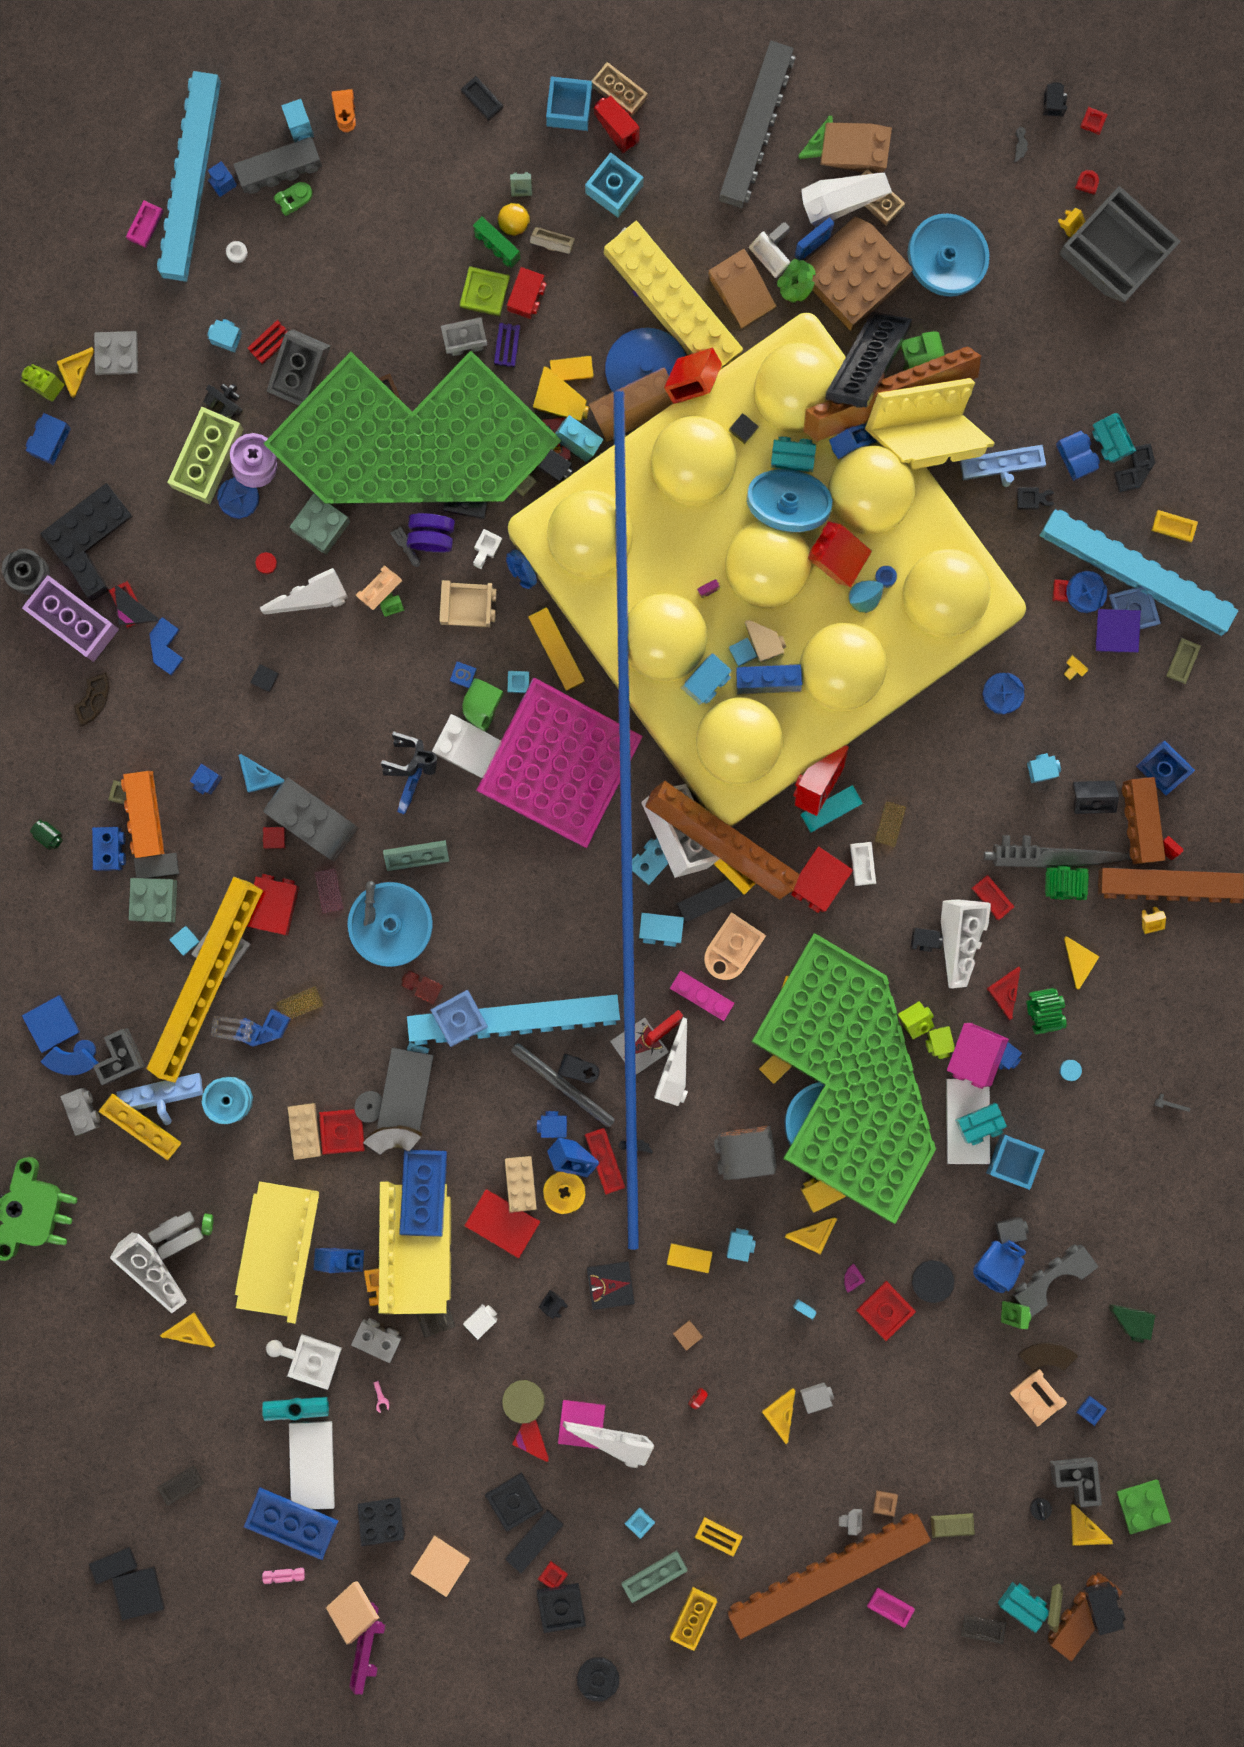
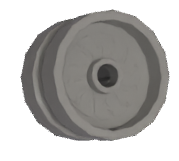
M190 1211L179 1217L175 1216L160 1224L159 1228L148 1233L152 1243H158L164 1239L167 1240V1243L161 1245L156 1250L161 1260L204 1238L199 1228H193L185 1232L184 1229L195 1221Z

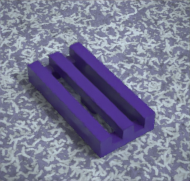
M499 323L494 365L515 367L520 325L512 326V324L504 325V323ZM503 329H506L503 361H499ZM511 330H514L515 335L511 362H507Z

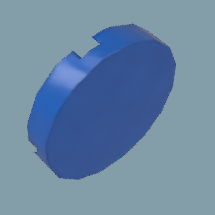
M233 477L222 483L218 490L217 499L220 508L225 514L232 518L240 519L249 516L255 511L259 503V493L257 488L244 486Z
M516 549L508 552L506 563L513 577L516 578L518 576L521 580L519 582L520 585L526 589L535 586L537 578L526 557Z
M1083 571L1075 574L1069 580L1066 595L1074 609L1079 612L1089 613L1096 611L1104 605L1107 599V587L1104 585L1102 577L1092 571Z
M997 673L990 677L983 687L984 703L995 713H1012L1024 701V686L1020 679L1011 673Z

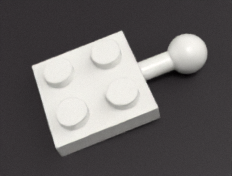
M303 1334L300 1337L296 1351L283 1347L282 1343L278 1340H272L267 1344L266 1352L269 1356L278 1357L282 1355L293 1359L288 1377L327 1390L329 1389L342 1347Z

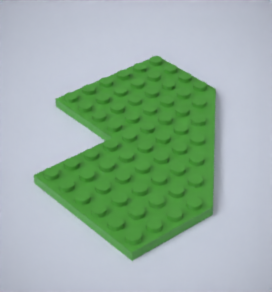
M472 351L456 365L413 412L350 352L263 444L325 504L504 501L543 461L550 449L553 450L562 440Z
M814 933L751 1041L824 1085L783 1159L892 1224H895L936 1148L934 1141H932L929 1123L922 1106L920 1091L915 1081L914 1070L910 1056L907 1053L905 1038L898 1021L897 1010L893 996H891L887 976Z

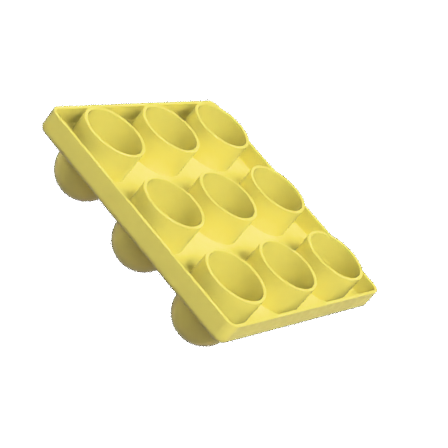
M811 313L799 314L722 368L709 394L671 404L625 437L629 704L702 807L731 827L796 782L799 775H804L807 768L852 742L1013 627L1023 618L1026 612V605L1022 597L927 467L913 469L910 466L911 462L902 464L894 453L886 449L879 442L858 448L848 453L845 457L837 459L836 454L832 451L829 439L840 433L816 441L804 432L805 410L829 401L825 400L826 391L846 358L818 318ZM742 413L759 426L745 444L729 432V428ZM778 437H789L794 442H799L800 439H810L813 444H816L813 472H800L809 474L821 481L828 488L832 496L833 504L830 516L818 528L804 532L778 530L759 521L748 508L746 500L751 481L766 471L777 469L771 468L773 442L774 439L778 440ZM613 445L515 514L508 523V533L512 543L529 561L538 579L618 688L615 458ZM828 521L843 525L872 550L852 587L862 581H876V572L882 566H891L897 573L895 584L892 587L883 588L879 604L870 612L865 613L855 610L849 602V592L852 587L836 583L808 559L811 548L816 543ZM716 579L720 585V590L705 598H701L697 589ZM751 620L777 632L778 637L783 636L786 648L783 649L784 654L762 663H759L757 657L739 667L801 665V692L737 694L736 667L738 666L729 647L746 638L749 639L753 647L745 621ZM713 653L732 670L728 674L731 678L723 687L720 688L718 686L714 690L717 694L709 703L706 704L704 702L699 705L681 689V686L704 660Z

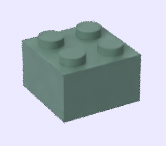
M313 494L290 528L299 537L327 555L349 525L350 520L332 505L325 504L316 494Z
M130 878L129 920L175 923L177 881L173 879Z

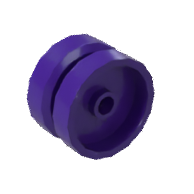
M417 513L409 515L408 527L413 532L407 534V547L429 552L443 553L452 551L453 539L448 535L454 532L455 521L452 518L436 514Z

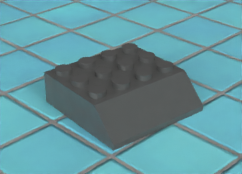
M1119 186L1067 241L1059 254L1104 295L1125 303L1181 241Z

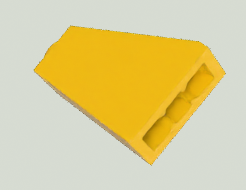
M548 367L543 368L533 405L534 410L562 418H567L570 415L582 423L583 418L587 419L590 407L587 406V400Z

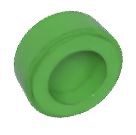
M204 1214L202 1235L210 1236L212 1233L214 1221L212 1214Z

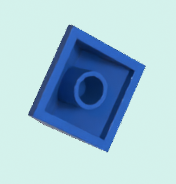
M1166 741L1159 743L1136 766L1147 778L1155 777L1156 786L1165 795L1169 794L1195 771Z

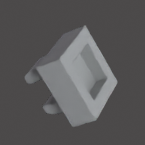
M853 1509L849 1512V1515L839 1517V1526L848 1527V1534L857 1535L862 1531V1509Z

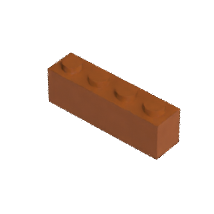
M1155 777L1124 781L1122 795L1125 797L1126 807L1124 813L1128 821L1127 835L1130 839V857L1133 860V865L1165 861Z
M1099 1572L1096 1576L1094 1574L1090 1576L1086 1583L1087 1587L1108 1581L1113 1587L1117 1588L1119 1597L1123 1593L1119 1587ZM1079 1592L1074 1598L1073 1602L1075 1604L1070 1610L1066 1609L1063 1612L1058 1632L1054 1633L1050 1630L1048 1633L1049 1639L1047 1641L1070 1661L1074 1659L1095 1631L1084 1592Z

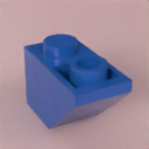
M317 1248L314 1254L313 1270L326 1273L363 1272L364 1250Z

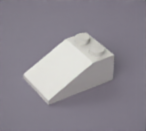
M451 714L432 752L464 770L483 778L501 740Z

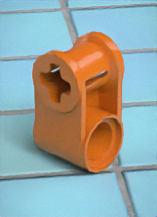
M352 89L332 91L337 125L343 132H350L356 126Z

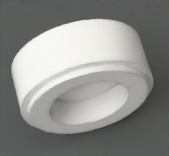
M231 242L226 248L227 257L234 263H241L247 257L248 252L242 242Z

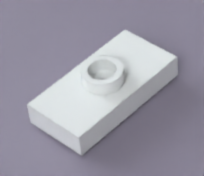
M765 232L760 233L749 246V249L775 278L781 275L791 263Z
M872 843L850 844L854 885L876 884Z

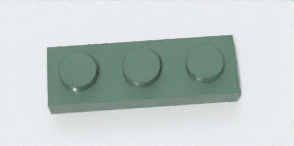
M446 840L383 850L387 871L449 862Z
M676 1550L621 1583L629 1599L634 1603L687 1572L688 1569Z

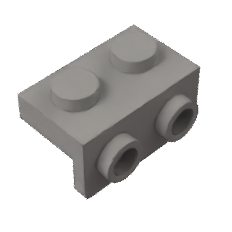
M482 318L441 326L446 353H451V356L463 354V350L471 349L472 352L484 349L483 346L487 345Z

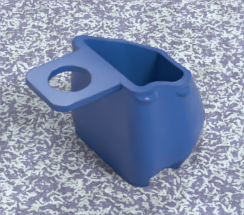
M998 1241L992 1242L990 1248L975 1264L973 1274L979 1282L984 1283L991 1290L999 1293L1009 1291L1014 1286L1022 1265H1024V1259L1021 1256L1025 1255L1026 1251L1012 1241H1007L1003 1244ZM1009 1246L1016 1248L1019 1252L1014 1251Z

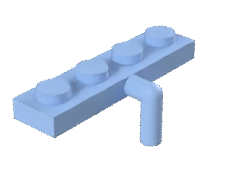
M1037 445L960 460L963 480L1001 474L1002 485L1008 487L1014 480V476L1009 474L1010 472L1045 467L1046 462L1043 445Z
M196 1073L179 1077L176 1083L166 1080L118 1091L117 1097L135 1110L157 1106V1113L165 1125H169L172 1120L166 1111L165 1104L203 1095L201 1075Z

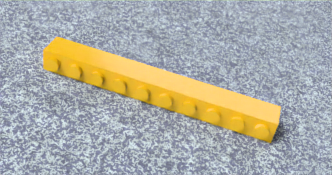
M233 877L146 1068L160 1079L176 1083L263 891L250 882Z

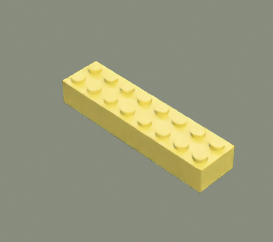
M637 220L604 247V255L688 355L713 347L722 363L721 370L742 354L743 348Z

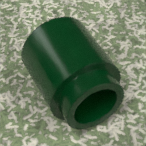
M37 821L30 830L33 838L48 850L58 848L63 841L61 839L62 833L47 821Z

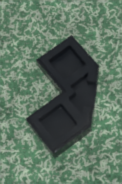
M1151 443L1135 446L1136 452L1131 454L1134 468L1114 473L1119 493L1139 489L1155 464Z

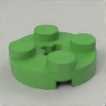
M798 259L791 261L783 276L777 282V286L780 288L784 299L796 303L795 301H803L811 293L815 283L812 281L813 275L816 276L814 267L810 263Z

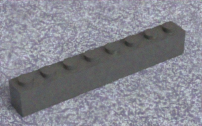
M770 40L720 192L719 201L740 208H743L744 202L749 203L752 193L749 187L751 183L755 184L758 172L755 171L756 165H761L764 152H761L763 145L767 146L771 133H768L769 126H774L777 117L774 110L776 106L780 107L783 95L780 92L782 87L786 88L789 80V75H786L788 68L792 69L796 57L792 56L793 47Z

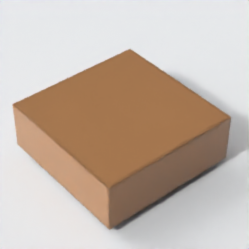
M690 1320L673 1332L685 1350H688L703 1338Z
M876 1491L873 1513L894 1517L898 1495Z

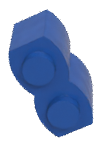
M1082 430L1056 443L1057 449L1073 481L1095 472L1099 468L1098 464H1100L1097 454L1093 453L1090 449V438Z

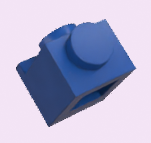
M222 161L208 170L211 176L208 181L219 197L237 186L234 178Z

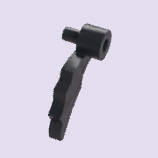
M637 1139V1151L653 1153L652 1149L649 1148V1143H645L643 1139ZM623 1140L618 1143L619 1149H626V1141Z

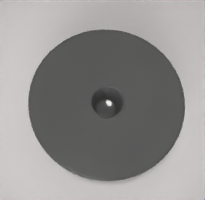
M367 1091L357 1098L354 1110L356 1116L361 1121L374 1122L379 1118L383 1099L381 1095L374 1091Z

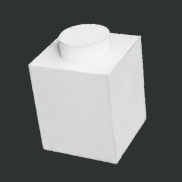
M482 1304L463 1325L479 1339L497 1321L495 1317L497 1313L489 1305L485 1307Z

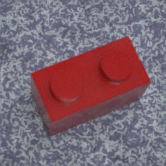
M521 267L507 303V310L529 319L532 318L533 314H537L540 302L537 301L540 295H544L547 283H544V275Z

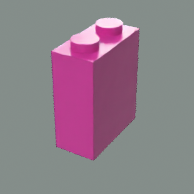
M964 1023L947 1071L953 1073L952 1076L956 1079L972 1081L971 1085L983 1089L984 1087L992 1086L1009 1039L973 1023Z

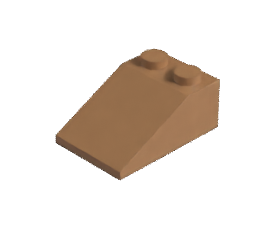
M826 123L820 164L862 173L866 169L873 174L883 173L887 168L892 128L876 124Z
M742 249L709 270V280L741 329L776 308L755 264L745 249Z

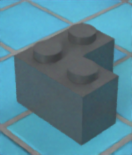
M127 1028L104 1037L112 1057L93 1066L101 1085H107L144 1068L145 1064Z
M1093 1457L1050 1461L1052 1483L1057 1488L1074 1486L1075 1502L1080 1507L1102 1505L1098 1464Z

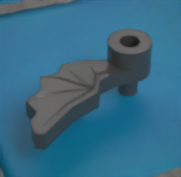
M1019 127L1015 131V135L1018 137L1015 162L1023 158L1028 150V143L1023 137L1026 132L1023 127Z
M1160 1094L1159 1099L1156 1098L1154 1106L1163 1108L1164 1105L1188 1112L1191 1109L1164 1101L1163 1094Z

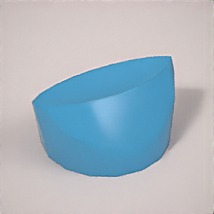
M877 581L856 583L849 592L850 605L859 612L867 613L874 610L882 597L883 584Z

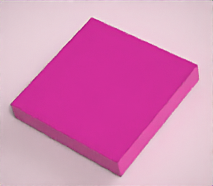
M563 1400L558 1444L598 1448L566 1430L563 1422L603 1428L605 1405Z

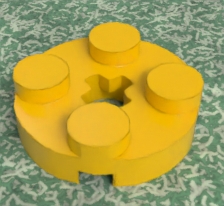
M557 1172L550 1176L543 1189L546 1204L551 1210L559 1214H567L579 1209L585 1199V1185L578 1175ZM568 1187V1192L571 1193L570 1196L561 1198V1193L558 1190Z

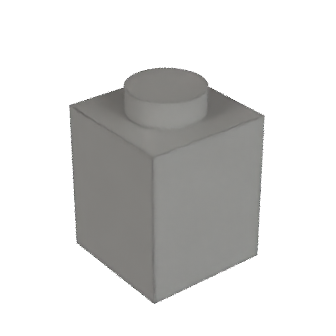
M825 1383L800 1390L808 1414L832 1406L831 1400L834 1399L831 1387H826Z

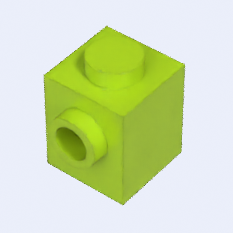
M920 1001L898 1014L902 1025L913 1040L934 1028L931 1020L934 1016L928 1006L924 1008Z
M946 1026L927 1032L928 1040H925L928 1053L932 1052V1056H938L939 1059L950 1057V1052H954L955 1049L950 1027Z

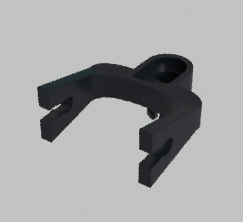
M393 731L394 747H414L415 754L407 766H400L382 760L383 775L411 777L417 772L418 768L423 769V772L427 775L434 774L437 770L436 754L424 750L422 740Z

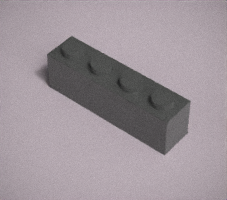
M309 137L234 163V167L244 193L254 194L260 191L261 187L267 185L268 187H274L280 183L279 181L284 179L294 180L299 177V174L304 172L314 173L318 171L319 167H322L313 139Z

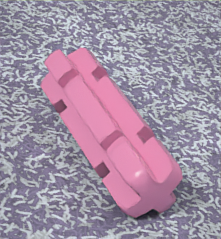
M295 1568L294 1571L292 1569L275 1570V1572L264 1571L262 1575L264 1584H272L273 1581L275 1583L292 1582V1580L303 1581L305 1579L304 1568Z

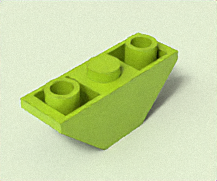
M34 364L31 367L27 366L21 374L23 376L20 380L21 382L52 402L65 386L53 373Z

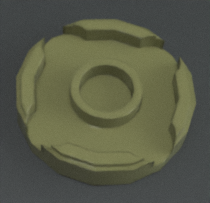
M527 1380L516 1381L505 1390L502 1398L503 1409L512 1421L520 1424L531 1423L543 1413L545 1396L537 1384Z

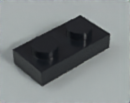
M445 502L443 511L485 519L488 502Z

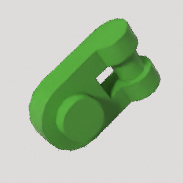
M299 182L285 191L277 193L274 196V200L277 204L281 205V211L287 216L311 200L312 190L307 183ZM292 196L294 202L288 203L287 199Z

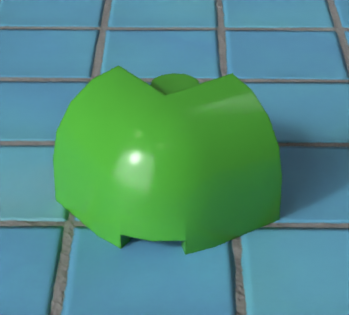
M939 332L922 333L921 336L904 340L901 345L905 361L904 371L945 355Z
M474 678L462 703L463 714L467 722L486 732L495 716L494 712L504 695L503 691Z

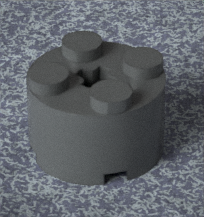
M18 549L10 553L2 564V574L5 581L10 587L22 594H33L46 576H50L49 567L45 560L29 549Z

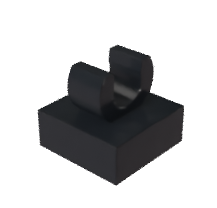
M549 1290L539 1308L547 1316L554 1319L555 1316L561 1318L562 1315L558 1312L561 1306L567 1308L568 1305L557 1293Z

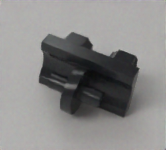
M222 384L220 389L224 391V394L211 385L207 386L206 390L208 393L203 402L212 409L216 407L219 401L225 404L218 414L232 419L236 413L240 415L243 409L230 400L233 398L235 401H238L240 398L236 393L238 387L235 384H231L229 387Z

